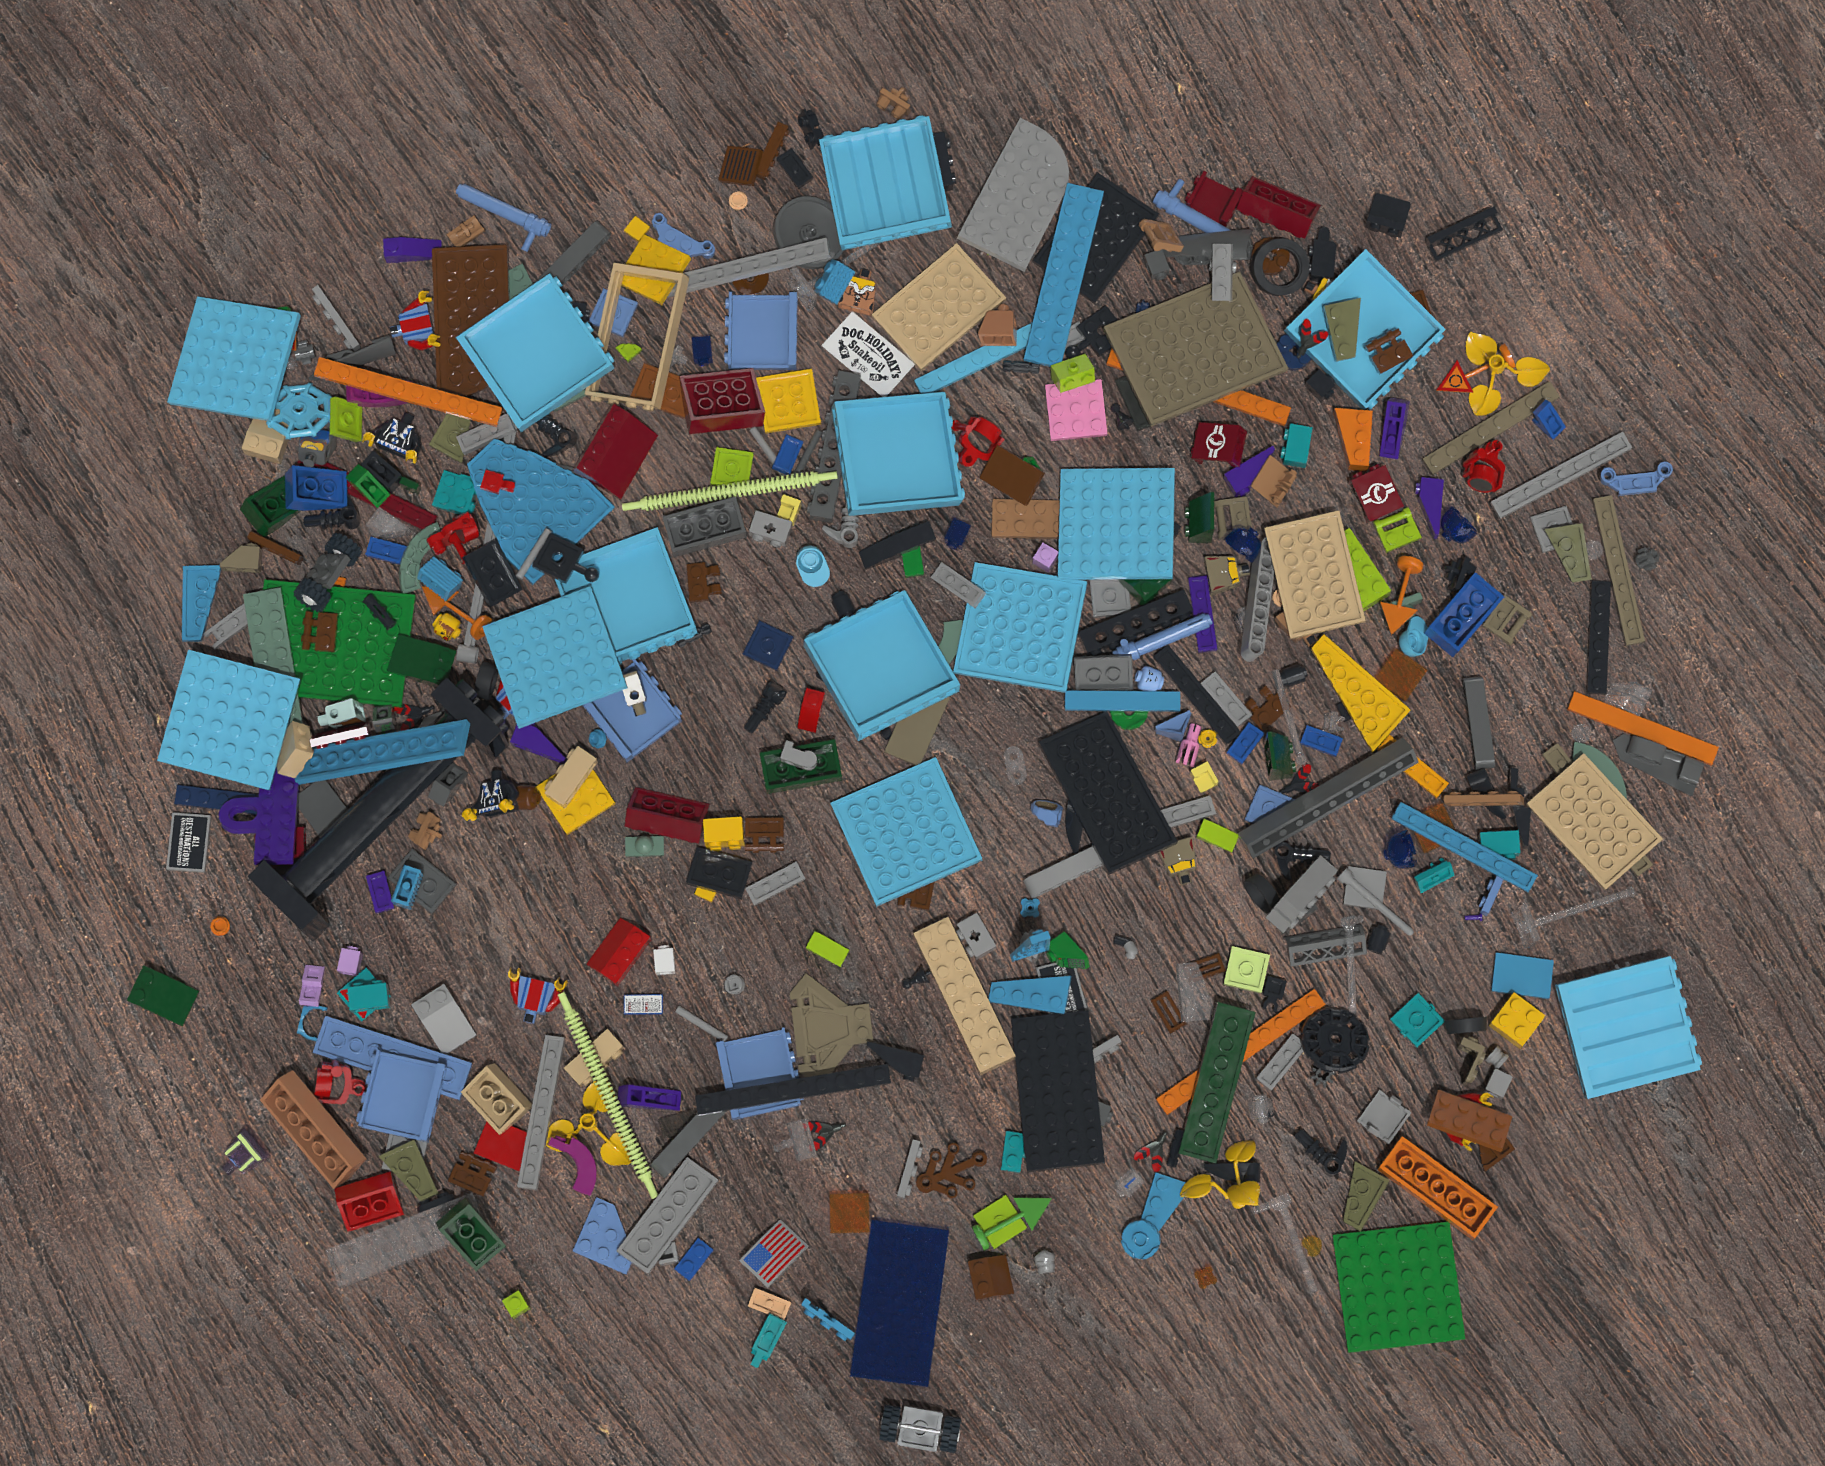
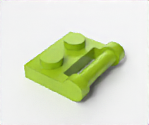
M1409 507L1380 521L1379 519L1373 521L1374 528L1386 553L1422 538ZM1404 518L1407 521L1406 524L1386 532L1383 531L1382 527Z

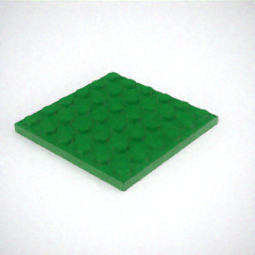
M1449 1222L1332 1235L1347 1353L1466 1339Z

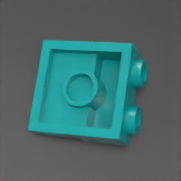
M444 470L432 507L457 515L465 512L473 513L476 502H474L476 492L471 477Z

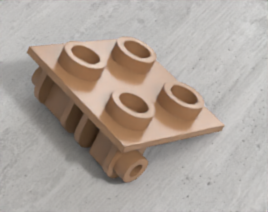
M1269 455L1250 486L1278 508L1279 504L1283 501L1282 499L1291 488L1292 483L1297 478V472L1293 469L1289 471L1273 456Z

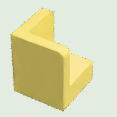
M783 494L777 517L792 521L794 526L802 506L801 501Z
M1208 761L1190 771V775L1200 793L1218 785L1219 781Z

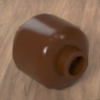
M518 785L516 787L519 792V797L516 800L519 810H534L541 801V794L538 789L532 785Z

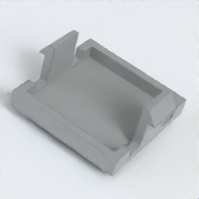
M1379 1090L1357 1122L1389 1145L1411 1112L1402 1107V1101L1394 1095L1390 1098Z

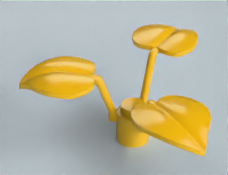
M1470 332L1466 341L1468 359L1475 365H1482L1487 360L1492 372L1489 388L1485 385H1478L1472 389L1474 393L1469 394V404L1474 415H1488L1500 405L1501 394L1497 390H1492L1495 374L1502 373L1504 368H1507L1514 374H1518L1517 380L1521 385L1534 387L1541 383L1550 371V367L1539 359L1524 357L1517 361V370H1514L1507 362L1504 363V358L1501 355H1496L1497 344L1495 340L1486 335Z
M595 1080L583 1095L584 1107L593 1110V1112L581 1116L580 1124L575 1131L573 1124L567 1120L554 1122L549 1127L546 1146L554 1151L562 1152L547 1145L551 1137H562L566 1139L565 1143L569 1144L572 1137L577 1139L575 1134H578L582 1128L588 1132L594 1130L607 1142L600 1149L602 1159L607 1164L613 1166L629 1165L632 1160H629V1157H632V1155L627 1156L626 1154L630 1151H625L624 1148H627V1145H622L625 1143V1140L620 1141L623 1136L619 1137L618 1134L620 1133H614L608 1139L597 1128V1120L593 1115L597 1113V1110L607 1112L610 1108H605L608 1103L603 1104L606 1099L601 1100V1097L604 1095H599V1092L602 1090L597 1091L596 1088L600 1086H595L594 1083L597 1082Z
M1241 1141L1227 1149L1225 1156L1228 1161H1234L1237 1185L1230 1186L1227 1193L1214 1181H1211L1210 1175L1200 1174L1192 1177L1184 1184L1180 1196L1200 1198L1207 1195L1211 1191L1212 1186H1214L1224 1195L1225 1199L1230 1200L1232 1206L1236 1209L1242 1208L1245 1205L1258 1206L1259 1184L1255 1181H1246L1241 1184L1238 1171V1162H1246L1254 1155L1256 1151L1255 1141Z

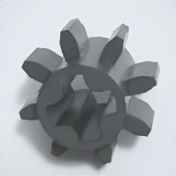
M307 340L298 342V347L294 351L296 361H301L303 365L312 363L311 358H316L313 344L308 345Z
M1650 547L1639 549L1638 553L1640 555H1637L1635 558L1640 569L1644 568L1645 571L1657 568L1656 562H1659L1660 559L1658 552Z
M1312 1069L1315 1075L1310 1079H1315L1316 1087L1322 1084L1323 1088H1326L1327 1082L1333 1083L1330 1076H1334L1335 1072L1329 1073L1321 1069ZM1321 1071H1323V1074H1327L1325 1080H1322L1321 1077L1318 1078Z

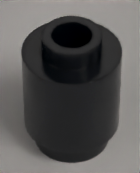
M840 591L831 597V603L839 619L854 615L856 608L849 594H846L845 591Z
M1296 664L1282 669L1278 676L1282 686H1288L1289 688L1305 682V677H1308L1305 666L1301 667L1300 664Z
M1382 925L1373 927L1367 942V950L1382 955L1391 935L1388 932L1389 928Z

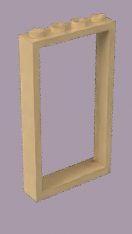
M613 263L597 336L604 345L601 349L605 354L608 349L624 275L677 283L652 401L598 392L601 378L586 388L585 395L590 397L591 401L598 403L605 400L611 405L619 406V403H623L626 407L636 409V406H641L643 410L647 411L661 410L689 277L683 273Z

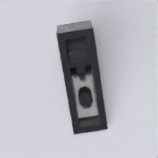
M867 1042V1048L885 1064H888L898 1075L903 1076V1080L909 1082L919 1080L924 1055Z

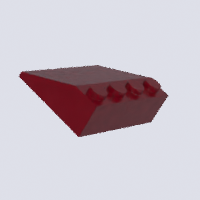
M753 368L679 376L685 420L689 434L763 426L765 409Z
M612 404L604 414L572 471L621 500L658 435L633 415Z

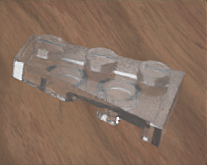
M1197 962L1176 964L1181 1022L1212 1020L1215 1012L1214 1002L1206 989V983Z

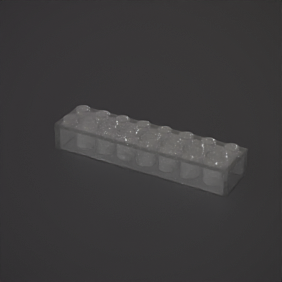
M472 1192L325 1250L338 1286L341 1289L452 1246L439 1231L435 1222L465 1197L483 1217L475 1194Z

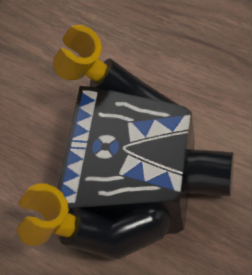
M405 412L401 421L391 418L371 432H366L362 439V442L365 440L369 441V447L375 441L377 448L403 458L406 462L413 459L414 464L417 462V456L422 449L420 435L417 433L416 428L411 426L414 416Z
M491 771V782L481 784L480 793L475 804L471 808L465 809L462 812V817L466 821L469 819L475 821L477 814L492 818L519 811L516 801L519 797V792L512 781L502 778V771Z

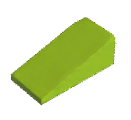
M1204 819L1196 838L1232 853L1239 836L1216 823Z
M814 931L806 946V950L841 967L850 951Z

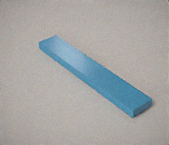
M1066 691L1065 711L1180 712V692Z

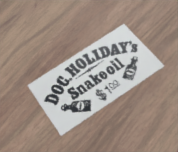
M851 312L821 345L853 373L861 374V379L882 397H886L915 365L854 312Z

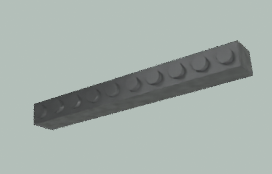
M1404 738L1399 739L1237 833L1243 847L1252 858L1259 856L1419 763L1416 754Z

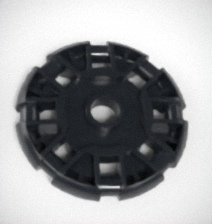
M1326 1007L1317 1010L1312 1017L1307 1018L1301 1030V1035H1303L1301 1046L1306 1057L1310 1058L1314 1062L1313 1065L1329 1073L1332 1071H1337L1338 1074L1347 1073L1356 1069L1359 1063L1362 1064L1366 1059L1370 1047L1368 1045V1040H1370L1364 1023L1360 1022L1354 1013L1343 1008L1333 1009V1007ZM1320 1021L1323 1025L1320 1026L1317 1022ZM1350 1023L1355 1027L1352 1031L1347 1026ZM1316 1035V1040L1310 1039V1036ZM1331 1036H1338L1341 1042H1332ZM1356 1039L1360 1041V1044L1355 1043ZM1317 1050H1319V1053L1322 1055L1321 1057H1319L1315 1053ZM1350 1052L1354 1055L1353 1059L1348 1056ZM1333 1059H1339V1063H1333Z

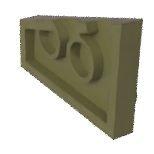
M1361 298L1323 307L1336 362L1356 357Z
M447 413L429 446L462 464L464 454L456 436L469 430L470 420Z
M1583 523L1545 529L1572 583L1592 580Z
M415 1140L379 1156L421 1202L439 1194Z
M1355 1161L1343 1222L1361 1232L1390 1180Z

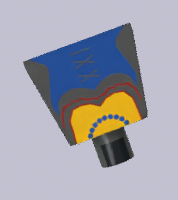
M320 430L315 437L306 436L299 438L298 460L302 461L304 466L313 467L314 464H326L337 447V437L330 435V431Z

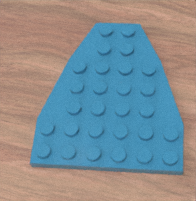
M493 439L467 464L480 507L506 559L518 571L545 528L549 529L552 532L551 534L576 545L615 508L589 480L573 474L568 469L565 470L557 466L556 463L534 452L519 449L517 446L505 444L497 439ZM485 470L504 475L503 481L514 482V492L511 493L500 489L499 494L481 490L480 486ZM557 554L553 557V561L557 563L563 556ZM531 565L524 577L534 585L545 574L534 569Z

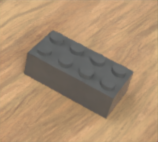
M736 497L663 516L673 557L747 538Z

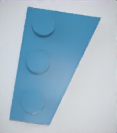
M1155 1173L1141 1220L1151 1222L1160 1231L1184 1198L1180 1196V1192L1186 1182Z
M805 1298L801 1305L805 1309L803 1313L812 1319L815 1316L821 1320L820 1325L828 1330L830 1328L836 1330V1336L843 1341H846V1339L851 1341L855 1336L853 1331L836 1319L831 1318L822 1309L812 1305L808 1299Z

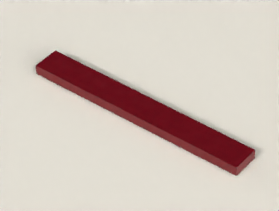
M298 460L297 464L295 465L306 467L300 460ZM327 462L325 465L314 464L311 467L344 471ZM347 480L348 495L376 508ZM391 493L377 508L420 530L435 523L438 519L436 515Z

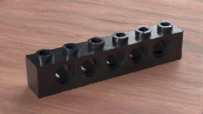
M1181 590L1078 632V638L1086 656H1098L1103 653L1102 650L1107 648L1113 650L1119 647L1122 639H1126L1128 642L1138 639L1137 636L1142 634L1145 636L1150 635L1159 627L1165 629L1172 626L1174 621L1180 620L1182 622L1189 619L1193 613V608L1185 590ZM1168 607H1174L1177 612L1175 614H1169L1167 613L1166 609ZM1156 614L1159 620L1153 622L1149 619V615ZM1138 621L1142 626L1135 629L1131 626V623ZM1116 628H1121L1124 634L1117 636L1113 631ZM1103 635L1106 641L1099 643L1096 641V637Z

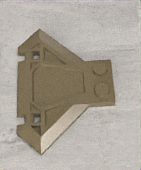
M805 973L790 992V1000H796L797 1007H793L791 1010L797 1057H803L804 1064L798 1065V1069L803 1076L811 1077L832 1073L853 1045L867 1044V1042L874 1043L869 1004L848 1006ZM809 998L810 1005L805 1006L804 999ZM811 1056H816V1063H811Z

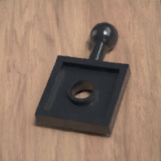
M1104 306L1076 327V330L1085 340L1077 346L1070 345L1067 347L1065 354L1068 359L1080 356V352L1088 346L1092 348L1098 357L1112 349L1107 336H1102L1097 331L1101 327L1118 321L1107 306Z
M551 533L532 564L534 569L567 584L573 571L584 575L588 582H595L599 578V571L596 568H586L578 564L584 549ZM557 554L563 556V560L560 563L553 561V557Z

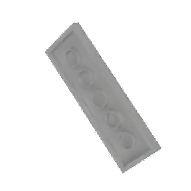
M687 1157L617 1249V1253L649 1275L670 1247L671 1242L676 1239L719 1180Z

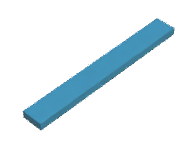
M1400 802L1391 818L1393 821L1529 893L1538 877L1535 873Z

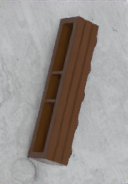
M777 122L762 154L756 177L762 180L769 177L771 172L769 170L771 167H774V160L780 154L779 149L784 146V139L790 133L788 125Z

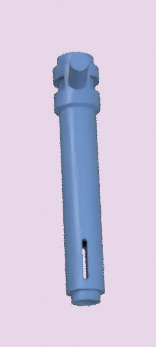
M1181 179L1177 180L1170 193L1159 190L1153 200V203L1160 210L1163 208L1169 215H1175L1205 233L1232 231L1182 203L1176 197L1184 185V181Z
M459 184L456 189V194L459 198L524 227V230L529 233L521 249L528 252L535 236L546 237L551 229V224L548 223V220L540 219L538 215L522 211L469 185Z
M1201 614L1136 642H1128L1126 639H1122L1120 641L1121 646L1116 647V650L1112 651L1113 655L1132 654L1134 661L1139 659L1141 655L1207 629L1213 623L1209 614Z

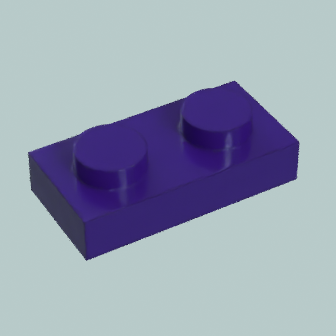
M385 871L367 875L366 879L375 913L395 909L394 904L391 902L392 896Z

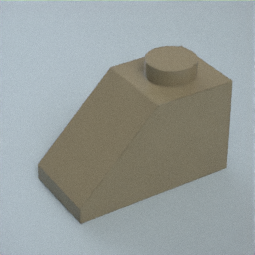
M253 543L240 546L220 563V568L222 571L261 573L263 551L257 544Z

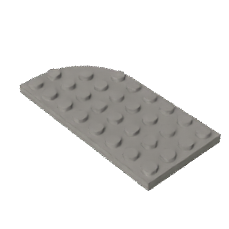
M1022 118L1019 119L957 239L1025 272L1062 201L1069 181V167L1066 156L1060 145L1049 133Z

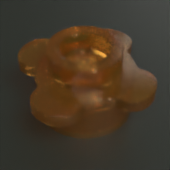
M1210 1266L1205 1267L1202 1271H1196L1194 1274L1195 1278L1198 1279L1201 1289H1205L1210 1284L1215 1285L1217 1283V1278L1214 1277L1213 1269Z

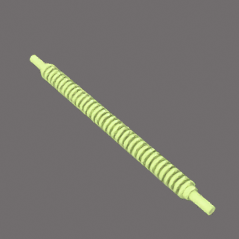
M810 471V474L805 472V475L804 472H801V476L799 473H796V477L794 474H791V478L788 474L786 479L784 475H781V479L779 476H776V480L775 477H771V481L769 477L766 478V481L765 478H762L761 482L760 479H757L756 482L755 480L751 482L748 480L747 485L745 481H742V485L740 482H737V486L735 483H732V487L729 483L727 488L725 484H722V488L721 485H717V488L712 486V489L711 486L707 487V489L703 487V489L698 488V492L696 489H693V493L689 489L688 494L686 490H683V494L682 491H678V494L673 492V495L672 492H669L668 495L667 493L659 494V498L656 494L654 499L650 495L649 500L648 496H644L640 501L622 503V509L627 511L641 508L642 510L650 511L651 509L652 511L655 508L659 510V506L661 509H664V505L665 508H669V504L672 508L674 504L678 507L679 503L680 506H684V503L685 505H689V503L692 505L694 502L698 504V500L700 503H703V499L705 502H708V498L711 502L713 497L715 501H718V497L719 500H723V497L728 499V496L729 498L733 496L737 498V496L742 497V493L744 496H747V492L751 496L752 491L754 495H757V491L758 494H762V490L763 493H767V490L768 493H771L772 489L773 492H776L777 489L781 491L782 488L784 491L786 486L788 490H791V486L793 489H796V485L798 488H801V484L804 488L806 483L808 487H811V483L812 486H816L820 481L838 479L837 471L820 474Z
M563 992L558 997L566 1012L564 1013L565 1021L569 1019V1022L566 1024L572 1025L568 1027L569 1030H574L571 1032V1035L576 1034L573 1036V1039L578 1038L575 1041L576 1044L580 1043L577 1048L582 1047V1050L579 1052H584L581 1056L582 1058H587L583 1061L584 1063L589 1062L586 1064V1067L590 1066L591 1068L588 1071H593L590 1076L595 1075V1078H592V1080H597L594 1084L595 1086H600L596 1088L597 1091L602 1090L599 1092V1095H604L601 1097V1100L606 1099L603 1104L608 1103L605 1106L606 1109L610 1108L607 1113L612 1112V1115L609 1117L610 1119L614 1117L612 1123H617L613 1126L614 1128L619 1127L616 1132H621L618 1134L619 1137L623 1136L620 1139L621 1142L625 1140V1143L622 1145H627V1148L624 1149L625 1151H630L626 1153L627 1156L632 1155V1157H629V1160H634L631 1162V1165L636 1164L633 1167L634 1170L638 1168V1171L635 1173H640L637 1178L644 1182L651 1199H654L658 1196V1193L651 1180L652 1171L647 1172V1169L650 1167H645L648 1162L642 1161L646 1158L645 1156L641 1157L643 1152H638L641 1150V1147L636 1148L639 1143H634L637 1140L636 1138L632 1139L635 1134L629 1133L633 1130L632 1128L628 1130L630 1124H625L628 1122V1119L623 1120L626 1115H621L624 1110L619 1111L622 1106H617L620 1103L619 1100L615 1102V1099L618 1097L612 1096L616 1093L615 1091H610L613 1087H608L611 1085V1082L606 1083L609 1078H604L607 1075L606 1072L602 1074V1071L605 1069L599 1068L603 1065L602 1063H597L600 1061V1058L595 1059L598 1057V1054L593 1055L596 1052L595 1049L591 1050L594 1045L589 1046L592 1041L586 1040L590 1038L589 1035L585 1036L588 1032L587 1030L582 1031L585 1029V1026L580 1027L583 1024L582 1021L578 1022L581 1017L576 1018L579 1013L572 1009L565 992Z

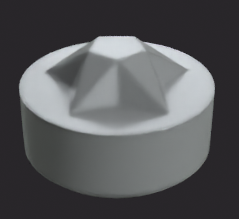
M730 975L726 978L725 989L728 993L740 994L744 990L745 982L741 976Z

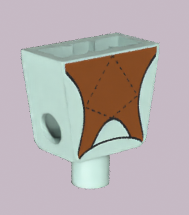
M354 699L326 706V713L318 715L320 726L329 725L335 729L366 722L363 704Z

